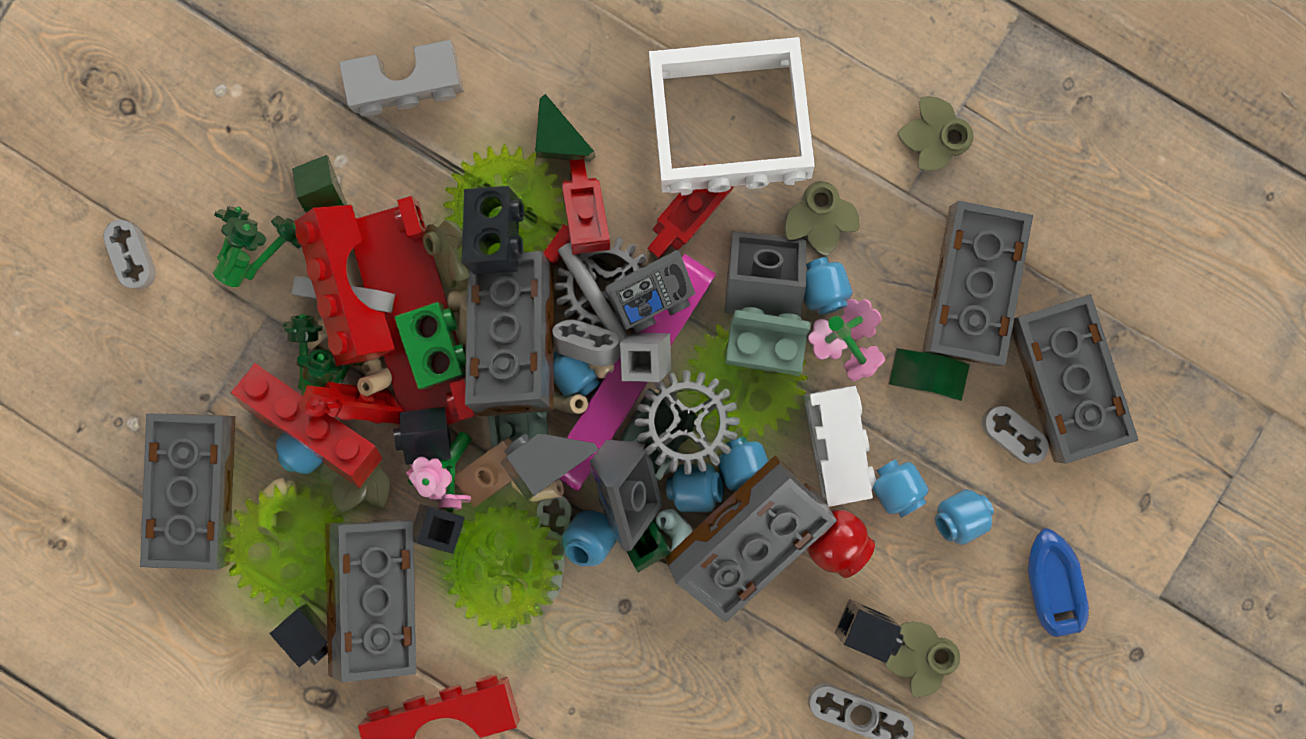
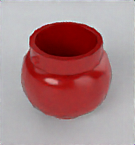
M844 509L833 510L832 513L836 517L837 522L807 548V553L810 559L824 571L838 573L843 578H849L857 574L868 563L875 549V541L868 536L867 527L859 517Z

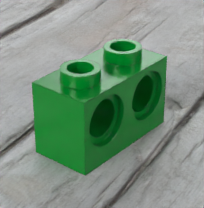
M436 302L394 316L418 389H427L466 376V350L463 344L457 345L453 331L457 330L458 326L451 308L445 309L444 304ZM432 316L437 321L438 328L433 336L426 338L420 331V325L425 318ZM440 352L447 354L450 360L449 368L442 374L437 373L432 367L433 357Z

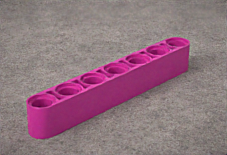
M687 254L682 259L696 293L687 298L690 306L671 316L667 309L654 315L656 323L638 333H670V345H672L712 283L716 273ZM621 354L619 360L614 363L613 372L609 371L607 377H605L588 404L586 411L582 413L568 435V439L595 443L597 448L600 449L606 440L613 438L648 382L622 381ZM597 451L559 479L574 490L579 491L591 472L590 460Z

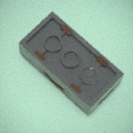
M957 201L949 206L922 352L990 366L1006 365L1033 215L963 201Z
M542 251L523 253V257L518 259V272L473 274L468 269L470 276L468 277L465 405L479 416L554 411L553 265Z
M1091 294L1014 318L1012 335L1054 462L1067 464L1139 441Z
M170 413L146 414L140 567L217 570L230 565L236 416Z
M775 455L673 549L665 559L676 584L723 621L727 622L837 522V519L823 497L807 483H800L792 469Z
M382 519L359 523L352 521L325 523L328 676L340 682L416 674L413 521Z

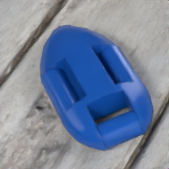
M1045 528L1037 535L1032 545L1028 562V576L1036 613L1042 627L1053 637L1080 633L1086 627L1089 619V604L1081 566L1076 554L1066 540L1055 531ZM1072 610L1074 618L1055 622L1053 614Z

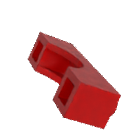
M352 205L311 209L294 221L296 238L302 247L307 264V275L312 281L317 298L318 312L323 319L328 335V346L334 356L336 366L375 360L394 350L395 347L385 314L365 305L355 295L348 281L346 264L349 253L358 243L363 241Z
M256 363L253 364L230 392L241 407L268 426L275 427L298 441L322 460L330 469L359 489L383 459L374 444L336 418L329 416L327 413L320 417L303 413L298 405L302 395Z
M494 674L476 680V686L462 690L461 685H455L440 690V696L426 700L425 696L421 695L407 699L402 702L404 707L390 711L388 706L372 709L366 713L367 718H364L358 725L361 739H415L418 729L424 724L435 719L451 718L465 723L473 729L479 738L517 728L520 718L508 677L498 679L497 675Z

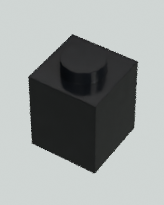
M445 406L400 412V428L393 429L396 451L403 450L406 465L413 464L419 457H424L429 461L431 459H438L439 461L451 459V439Z
M420 504L413 526V542L454 554L465 517Z
M307 603L297 608L269 633L299 668L309 660L315 665L328 654L327 626Z

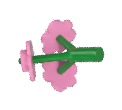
M854 299L848 300V306L843 308L845 314L841 317L834 316L829 322L825 319H818L812 326L813 332L807 337L809 344L813 345L814 356L821 360L828 357L838 359L842 355V350L848 347L852 352L851 360L845 363L844 368L847 371L848 378L852 381L872 376L885 361V356L882 352H879L877 346H870L868 349L864 347L858 348L853 340H859L864 336L868 338L876 334L875 327L881 323V314L876 309H871L872 305L866 299L860 302Z
M459 432L451 444V459L440 461L438 459H431L429 461L424 457H419L410 465L411 469L406 471L409 477L408 483L414 485L420 495L429 497L431 502H439V509L452 512L453 510L461 509V503H470L471 496L454 495L455 466L472 441V438L464 432Z

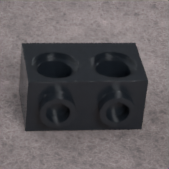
M509 186L464 189L461 263L473 274L518 272V259L523 257L524 252L523 240L519 235V222L524 220V204L522 199H519ZM502 206L497 216L489 218L494 208ZM501 242L498 251L488 255L489 248L493 244Z
M848 600L835 631L836 636L843 645L887 663L890 655H897L903 642V634H900L902 627L893 618L856 601Z

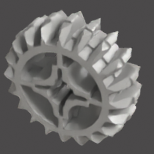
M621 237L616 238L614 247H610V250L578 254L595 283L598 279L593 273L594 271L606 281L611 279L617 281L641 269L640 265L647 260V256L641 254L636 259L631 257L637 248L633 243L628 246L625 252L622 251L623 239ZM610 256L618 258L626 264L614 271L606 272L601 270L593 259ZM562 268L557 269V275L567 278L566 283L555 284V290L567 291V295L558 298L557 303L559 305L570 303L572 306L564 312V316L568 319L578 313L580 316L576 321L584 323L588 321L590 325L594 326L603 325L598 316L584 310L591 305L585 294L577 300L575 294L576 279L571 271ZM601 292L605 297L606 301L610 302L606 293Z
M689 370L683 371L684 382L677 383L676 375L673 372L668 374L670 386L665 387L662 381L654 382L660 393L656 396L649 390L644 392V396L652 401L651 406L638 404V411L646 413L648 416L647 419L640 418L635 420L636 426L648 428V432L637 436L638 440L641 442L651 439L653 442L646 447L645 453L650 455L658 449L661 452L655 461L658 466L664 463L666 457L672 459L669 466V471L671 472L676 471L678 462H684L685 474H691V462H698L699 470L701 472L706 471L707 468L703 459L707 457L710 458L713 464L718 465L720 459L714 452L719 449L723 453L729 454L731 451L730 447L722 442L724 438L735 441L738 436L734 432L727 431V425H739V418H727L728 412L737 409L736 403H729L724 406L722 402L730 395L729 390L725 389L717 395L714 390L718 387L719 380L713 379L709 386L706 387L703 385L705 380V373L699 372L697 383L690 382L691 374ZM692 391L704 395L708 400L694 408L684 406L674 394ZM665 401L674 415L672 425L658 436L655 428V418L659 407ZM675 406L682 413L688 412V416L690 413L696 415L703 410L694 422L695 431L700 436L699 439L693 431L687 433V429L685 432L679 429L671 435L681 423ZM716 408L720 422L719 432L715 440L710 444L701 429V422ZM686 436L691 438L701 451L694 454H681L670 450L666 445L676 438Z

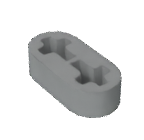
M125 220L111 222L106 227L103 237L118 280L125 287L138 290L147 288L154 281L156 272L142 231L134 223ZM120 229L131 232V237L126 239L129 251H127L124 244L116 242V238L121 236ZM131 258L136 266L143 267L144 269L139 274V281L135 278H130L128 273L133 271Z
M576 320L559 322L552 330L554 349L561 355L596 366H608L614 364L620 358L619 337L610 330Z
M995 406L985 412L982 418L984 432L1013 457L1021 462L1033 464L1045 458L1049 447L1047 438L1018 413L1004 406ZM1006 414L1007 419L1005 423L1014 431L1011 434L1001 429L995 432L993 428L996 423L992 420L994 415L1003 416ZM1020 435L1026 440L1035 438L1037 440L1034 443V447L1037 449L1036 454L1027 453L1024 455L1022 452L1025 446L1017 440V437Z

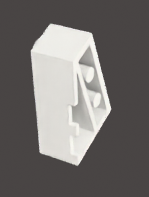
M847 386L803 395L822 497L826 504L830 507L872 499V489L876 482L873 467H868L866 452L869 451V441L866 430L862 429V405L856 386Z

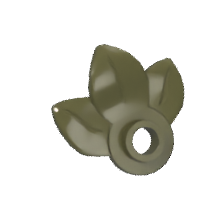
M925 96L921 97L919 101L921 119H916L902 127L898 132V137L906 147L920 152L918 158L919 169L936 171L944 168L952 156L961 155L966 152L973 143L974 135L971 126L965 120L956 118L950 103L937 97ZM948 132H957L960 136L959 143H951L947 137Z
M824 181L812 183L807 187L803 194L802 202L789 210L785 222V233L788 240H796L807 236L811 246L823 256H828L835 249L841 231L856 232L859 230V215L853 204L840 199L837 189L832 184ZM817 194H822L827 198V205L825 207H818L814 203V197Z
M445 220L441 224H429L425 230L426 234L423 236L424 248L429 255L435 258L437 269L444 282L451 288H455L456 281L470 276L461 263L456 250L462 246L463 230L450 220Z
M382 460L360 489L330 469L323 462L318 473V480L327 484H333L331 497L337 512L345 513L359 505L363 499L380 509L386 505L391 485L388 475L380 468Z
M905 622L900 625L902 627L900 634H903L904 644L901 645L897 655H890L888 662L884 664L894 674L911 678L910 687L913 697L928 696L940 688L944 676L951 674L957 669L960 663V652L951 640L938 637L931 626L922 622ZM938 650H945L947 653V657L943 662H936L934 660V655Z

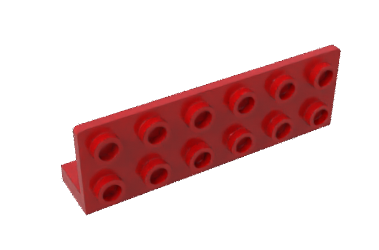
M408 196L398 199L397 207L356 218L363 241L358 243L353 249L364 287L395 294L392 313L383 312L395 349L385 354L384 357L387 368L392 376L391 382L398 404L404 412L445 406L448 425L479 416L465 405L466 376L427 389H418L394 316L436 302L444 304L445 309L449 308L435 258L429 255L424 248L423 236L426 234V226L419 202L414 197ZM432 316L425 318L420 325V331L426 338L433 336L438 328L437 321ZM454 330V331H453V334H454V337H455V340H456L457 345H459L458 338H457V334H456V331ZM440 352L433 357L432 367L437 373H444L449 368L450 360L447 354Z

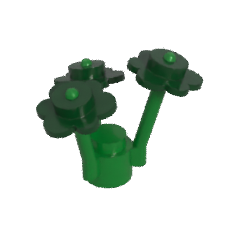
M227 206L226 210L219 209L214 213V216L221 218L227 224L221 228L222 234L226 237L223 247L217 256L218 263L213 270V275L218 281L227 286L239 287L244 278L253 280L258 269L286 241L291 242L298 249L301 248V244L296 238L294 221L290 218L283 219L277 215L271 220V223L277 228L280 236L252 264H249L250 256L241 249L244 247L249 251H256L258 246H263L266 242L264 234L257 231L258 223L248 219L249 212L241 207Z

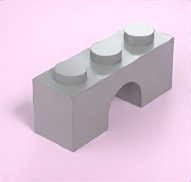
M445 40L413 47L416 59L415 69L409 77L399 81L386 78L383 62L377 55L339 62L348 107L353 112L360 113V116L367 117L381 114L383 112L382 108L397 105V109H409L418 106L419 101L433 98L435 102L454 99L456 97L455 93L464 92L456 49L451 40Z

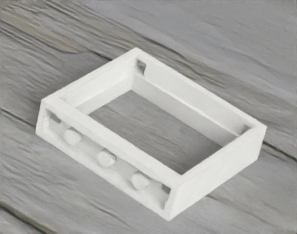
M799 37L649 51L662 193L681 192V196L692 193L696 189L708 188L710 192H723L729 190L731 186L746 185L747 188L758 189L766 187L770 182L784 181L786 185H794L795 181L812 179L815 164ZM789 67L800 157L672 169L663 79Z

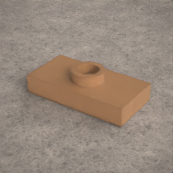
M509 437L455 475V483L461 492L466 496H471L470 504L473 508L513 481L501 465V462L507 456L504 450L512 443Z

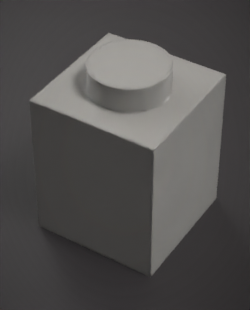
M633 332L620 343L622 381L660 382L671 371L670 333Z

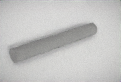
M571 243L564 245L558 249L559 254L605 328L618 335L620 345L628 337L626 331L579 255H572Z

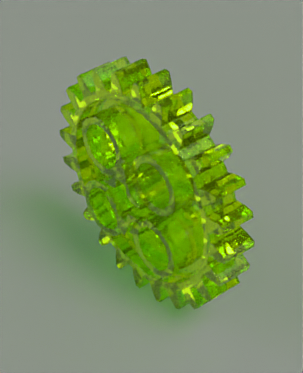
M503 144L500 155H496L491 146H488L487 158L482 159L477 152H474V165L471 166L464 161L461 162V166L465 171L463 176L452 173L451 176L458 185L456 188L446 187L445 191L453 196L454 200L443 203V206L448 210L454 211V214L448 216L445 220L454 222L463 230L464 189L476 188L480 184L496 187L494 180L496 174L501 176L502 186H509L513 176L524 175L528 178V185L525 190L515 194L519 199H522L524 211H534L537 214L538 220L530 229L519 227V235L523 240V253L535 252L534 248L537 246L545 250L547 248V244L544 241L546 236L554 238L556 235L552 225L564 224L563 219L555 215L556 212L565 210L564 203L556 202L555 200L562 196L563 191L562 188L551 187L559 178L557 174L545 176L550 166L547 162L536 166L538 156L535 152L530 154L527 159H524L523 148L520 146L516 149L514 155H510L506 144ZM494 208L489 218L497 216L500 210ZM501 242L493 244L489 248L488 255L497 252Z
M716 324L717 336L714 338L710 334L704 333L703 338L708 345L706 347L695 345L693 349L700 355V358L688 359L687 363L696 368L695 373H690V380L696 381V383L699 372L705 373L703 385L706 387L715 378L717 380H727L732 384L734 389L732 397L727 401H722L725 406L729 403H736L742 380L736 378L737 372L745 371L746 367L725 364L723 350L728 343L729 330L725 331L720 324ZM752 368L751 375L756 377V382L748 383L742 408L727 413V418H739V425L728 426V431L735 433L737 427H739L744 438H748L751 428H755L760 437L764 436V425L766 424L774 431H777L776 419L778 417L787 422L791 420L785 411L788 407L799 410L800 406L793 398L794 395L806 394L803 389L797 387V383L807 380L808 376L803 374L796 376L777 372L773 375H767L759 369ZM758 389L765 391L769 396V405L763 411L754 410L749 403L751 393ZM687 391L688 394H698L700 397L694 403L693 408L708 400L702 394ZM715 408L703 419V421L708 420L712 416H714L715 418H717L714 425V429L718 430L720 422L718 412Z
M290 483L287 493L282 494L278 485L275 484L273 495L269 497L260 489L258 490L259 502L255 503L249 498L245 499L247 512L235 509L234 516L239 521V524L227 523L226 530L235 535V537L223 539V546L234 549L224 554V561L236 562L229 569V575H242L237 582V587L241 589L250 584L249 597L251 599L260 592L264 593L265 605H268L273 596L278 597L280 607H284L287 597H292L295 605L300 606V595L306 594L311 601H314L315 594L313 589L318 587L326 592L325 523L344 522L343 516L331 517L336 506L330 503L322 507L324 495L319 493L311 499L308 486L299 495L296 494L294 484ZM279 511L289 512L293 516L291 523L284 528L276 527L271 523L273 515ZM264 526L283 542H287L292 538L294 548L300 553L316 560L315 563L309 564L289 548L281 552L279 542L273 537L257 530L258 527ZM310 532H319L324 536L323 542L315 548L307 547L303 543L304 537ZM256 543H265L271 549L269 554L262 559L252 557L248 551ZM296 563L302 567V571L297 577L288 579L281 574V570L285 565Z
M503 506L501 511L499 507H489L488 515L485 512L477 511L475 512L476 522L464 520L463 525L466 532H460L459 543L456 545L453 559L443 561L444 565L452 567V573L445 575L443 578L447 581H454L455 585L447 593L448 595L459 594L460 598L456 602L455 608L468 607L465 618L474 619L478 616V626L480 627L488 626L490 622L492 630L502 629L504 625L507 630L515 629L518 622L521 625H528L531 623L530 615L533 617L543 615L539 604L552 605L553 601L547 595L548 591H559L560 589L557 584L552 582L553 577L563 575V572L555 569L553 564L563 559L562 556L552 555L551 552L558 544V541H547L545 538L551 530L550 527L537 529L540 518L531 516L527 519V510L518 509L514 514L513 507ZM498 532L503 537V545L499 551L494 544V538ZM480 547L488 557H483L478 552V548ZM526 554L532 560V567L528 573L522 565V560ZM495 561H504V562H503V564H502V566H501L499 563H497V562H495ZM478 563L483 570L480 581L474 575V569ZM503 570H505L507 573H510V574H501V573L503 572ZM518 578L523 579L528 584L526 589ZM506 585L511 591V599L508 604L502 597V591Z

